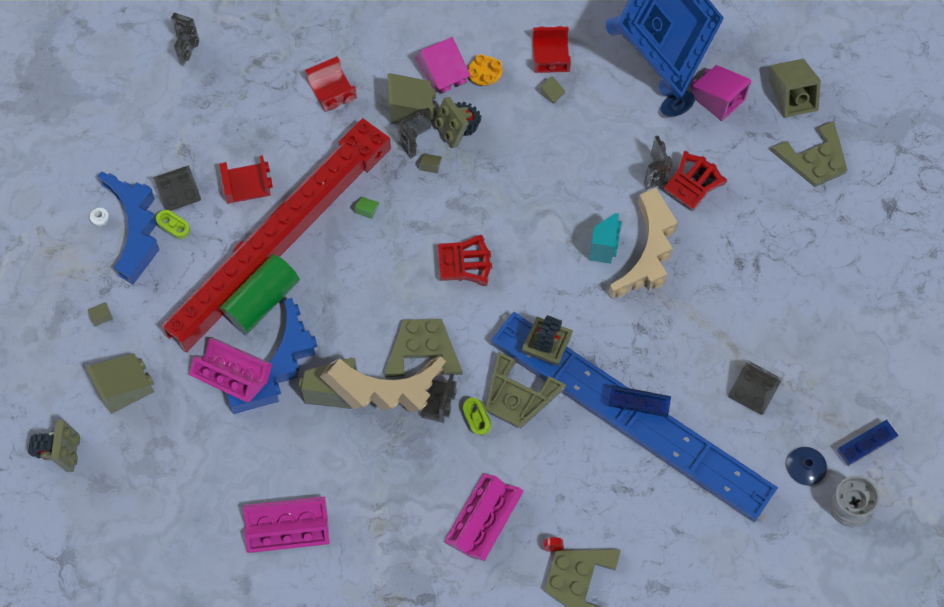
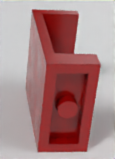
M533 27L534 73L570 72L571 56H569L568 27Z
M338 56L305 70L306 79L324 112L334 110L338 106L350 103L357 98L355 86L351 87L344 75Z
M263 155L259 156L260 164L228 169L226 162L219 163L227 204L271 196L270 189L273 188L272 179L267 177L270 168L269 163L264 162Z

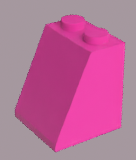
M453 36L421 50L415 57L428 81H431L432 88H435L436 93L440 91L445 93L451 90V86L455 84L461 86L467 83V79L471 76Z
M715 65L712 69H707L702 78L696 79L692 83L691 92L698 103L720 121H723L746 100L752 80Z

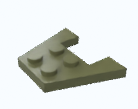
M834 121L818 128L817 131L825 143L797 155L789 142L786 141L772 147L771 152L814 187L844 175L847 172V166Z
M442 319L403 320L384 374L385 377L404 376V358H437L440 356L446 361L443 365V375H463Z
M498 351L486 411L521 429L567 386L549 376L541 391L537 392L508 378L516 361Z
M621 550L556 551L544 592L565 607H599L585 602L594 567L598 565L615 571Z

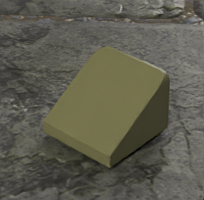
M553 76L541 86L540 94L553 104L565 93V90Z
M424 153L420 162V170L438 173L442 156Z
M106 302L88 309L94 326L113 319Z

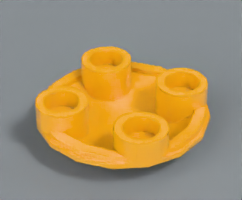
M478 54L468 66V71L471 75L469 78L477 85H491L500 79L503 72L500 60L485 56L484 54Z

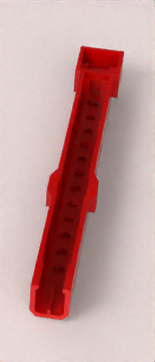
M362 118L338 142L339 147L246 241L239 242L234 248L233 254L161 325L165 336L169 340L173 336L178 339L182 350L187 353L224 315L219 307L272 254L281 257L363 171L368 173L391 150L389 136Z

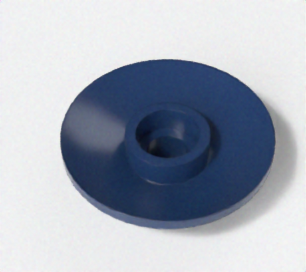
M685 91L681 98H676L674 95L669 96L661 105L662 114L666 117H676L684 114L693 106L695 102L694 94L690 91Z
M800 447L789 455L787 471L797 483L811 486L818 484L825 477L827 463L823 455L816 449ZM805 461H809L812 466H807Z

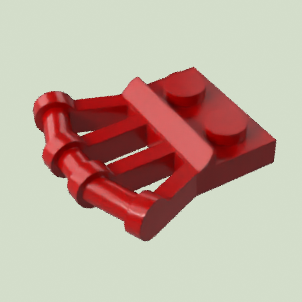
M684 151L679 169L665 185L664 191L694 211L708 192L724 185L727 179L721 175L717 165L708 162L706 157L689 154L688 151ZM686 162H694L695 165L687 174H684ZM702 166L707 170L696 182L691 178ZM712 174L716 181L703 187L702 184Z
M478 235L464 242L438 244L440 281H462L465 279L476 282L481 286L488 285V276L493 266L492 262H490L491 251L488 250L484 243L483 235ZM473 245H478L480 249L472 251H463L464 249H467ZM482 258L483 262L464 263V259ZM482 269L481 276L465 272V270Z

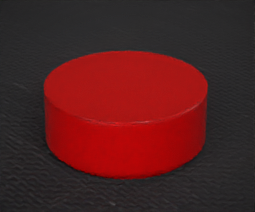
M559 537L547 538L543 541V549L547 552L561 551L564 549V541Z

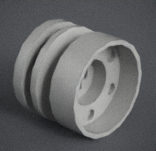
M849 476L843 479L835 490L831 501L832 514L837 521L845 526L861 527L868 523L876 511L880 500L879 491L869 479L862 476Z

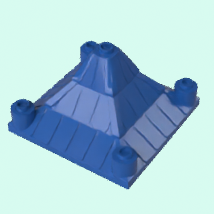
M628 0L619 16L611 17L607 20L606 30L612 36L622 34L639 51L641 56L647 60L648 64L661 78L659 91L663 96L674 95L676 98H681L724 17L710 0Z

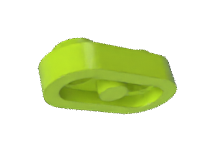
M162 210L157 214L156 222L162 230L177 239L188 237L190 226L187 221L170 210Z
M474 397L467 399L463 404V411L472 431L481 436L488 434L492 428V422L483 402ZM477 405V410L473 412V407ZM485 423V427L481 429V424Z

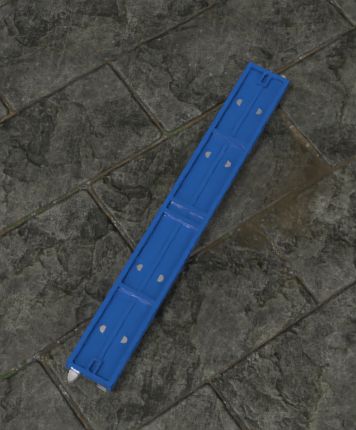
M513 312L510 316L503 315L502 320L504 324L491 339V345L546 381L550 376L566 384L567 387L562 393L753 522L756 520L762 523L766 522L767 517L762 511L778 489L777 486L639 394L613 389L612 385L628 387L570 348L566 347L559 366L522 353V348L533 324L516 312Z

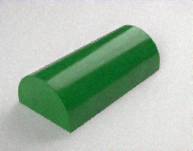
M272 254L219 308L243 335H247L300 281L299 276L286 261Z

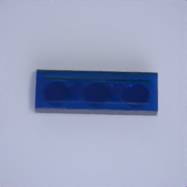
M612 385L608 406L668 417L671 396Z
M886 419L838 447L837 452L849 467L893 441L899 435Z

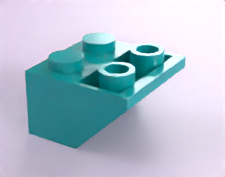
M614 213L594 226L589 261L611 264L612 257H616L622 221H618L619 213Z

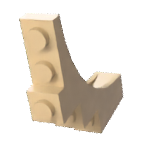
M653 188L639 196L638 205L643 213L647 228L646 247L634 268L623 278L610 284L608 293L612 299L617 296L618 298L623 297L628 291L638 290L644 285L647 286L648 290L654 287L657 289L666 282L668 274L661 263L671 257L673 250L666 237H670L676 232L678 222L657 188Z
M440 356L432 359L421 371L410 378L383 380L364 375L351 368L341 359L330 363L320 378L353 409L364 408L372 400L382 411L390 408L394 409L400 402L411 413L416 410L421 411L427 405L426 400L430 394L426 390L433 384L431 382L433 378L443 371L442 366L446 361Z

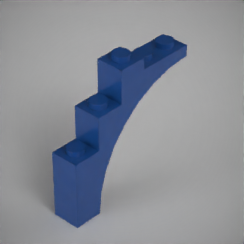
M101 171L97 176L101 186L113 193L122 203L128 219L126 245L114 270L118 277L134 285L160 250L157 240L150 235L157 225L155 215L148 210L155 200L153 190L148 185H141L138 182L132 187L128 182L119 181L113 174H106Z
M292 298L285 300L287 312L286 329L276 354L269 362L272 363L267 383L250 402H245L227 393L233 414L279 402L278 395L281 394L279 383L297 378L296 371H299L297 359L316 355L314 348L318 346L315 336H311L309 330L305 331L303 321H298L297 316L301 315L298 304L294 305Z

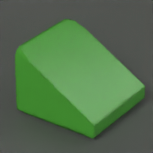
M361 197L354 207L355 213L372 219L379 202Z

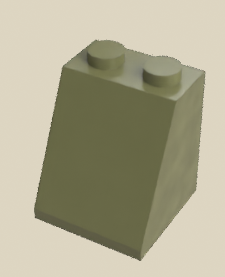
M804 58L770 65L769 81L784 118L819 111L821 80Z
M387 73L391 124L434 121L433 114H437L436 103H433V99H436L435 88H432L431 81Z
M134 353L86 367L111 414L154 393L152 388L154 382L150 374L145 375L143 370L146 369L142 358L137 359Z
M351 357L342 360L357 371L355 358ZM330 364L304 372V378H300L299 389L301 390V397H304L305 404L352 409L341 396L320 378Z

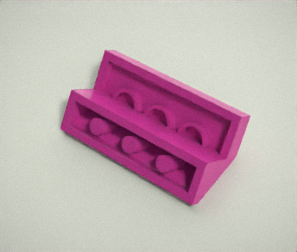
M209 338L205 356L193 358L189 375L245 402H250L267 383L272 363L216 338Z
M483 473L444 543L473 559L485 561L524 491L519 487L506 485L495 475Z
M325 496L243 505L247 553L330 544Z

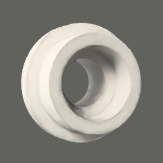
M96 208L90 213V220L94 225L103 226L108 222L109 214L106 209Z

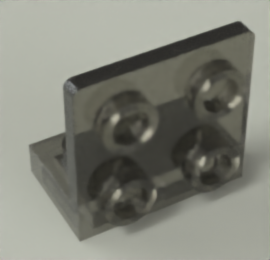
M174 12L171 20L178 38L174 48L180 65L184 66L186 61L190 60L192 51L198 46L200 39L194 20Z
M429 107L418 110L414 115L402 119L397 124L399 144L410 159L416 156L417 136L431 129V112Z
M654 136L651 150L653 162L648 165L644 180L646 190L667 184L670 170L673 166L671 157L666 154L665 143L660 140L659 136Z
M189 165L153 177L165 210L172 211L201 201V196Z
M747 360L728 397L763 415L783 378Z
M450 373L447 383L437 380L431 381L433 384L428 390L430 396L426 400L427 405L422 409L421 418L444 423L446 417L449 418L452 409L451 401L455 399L457 393V381H454V374Z

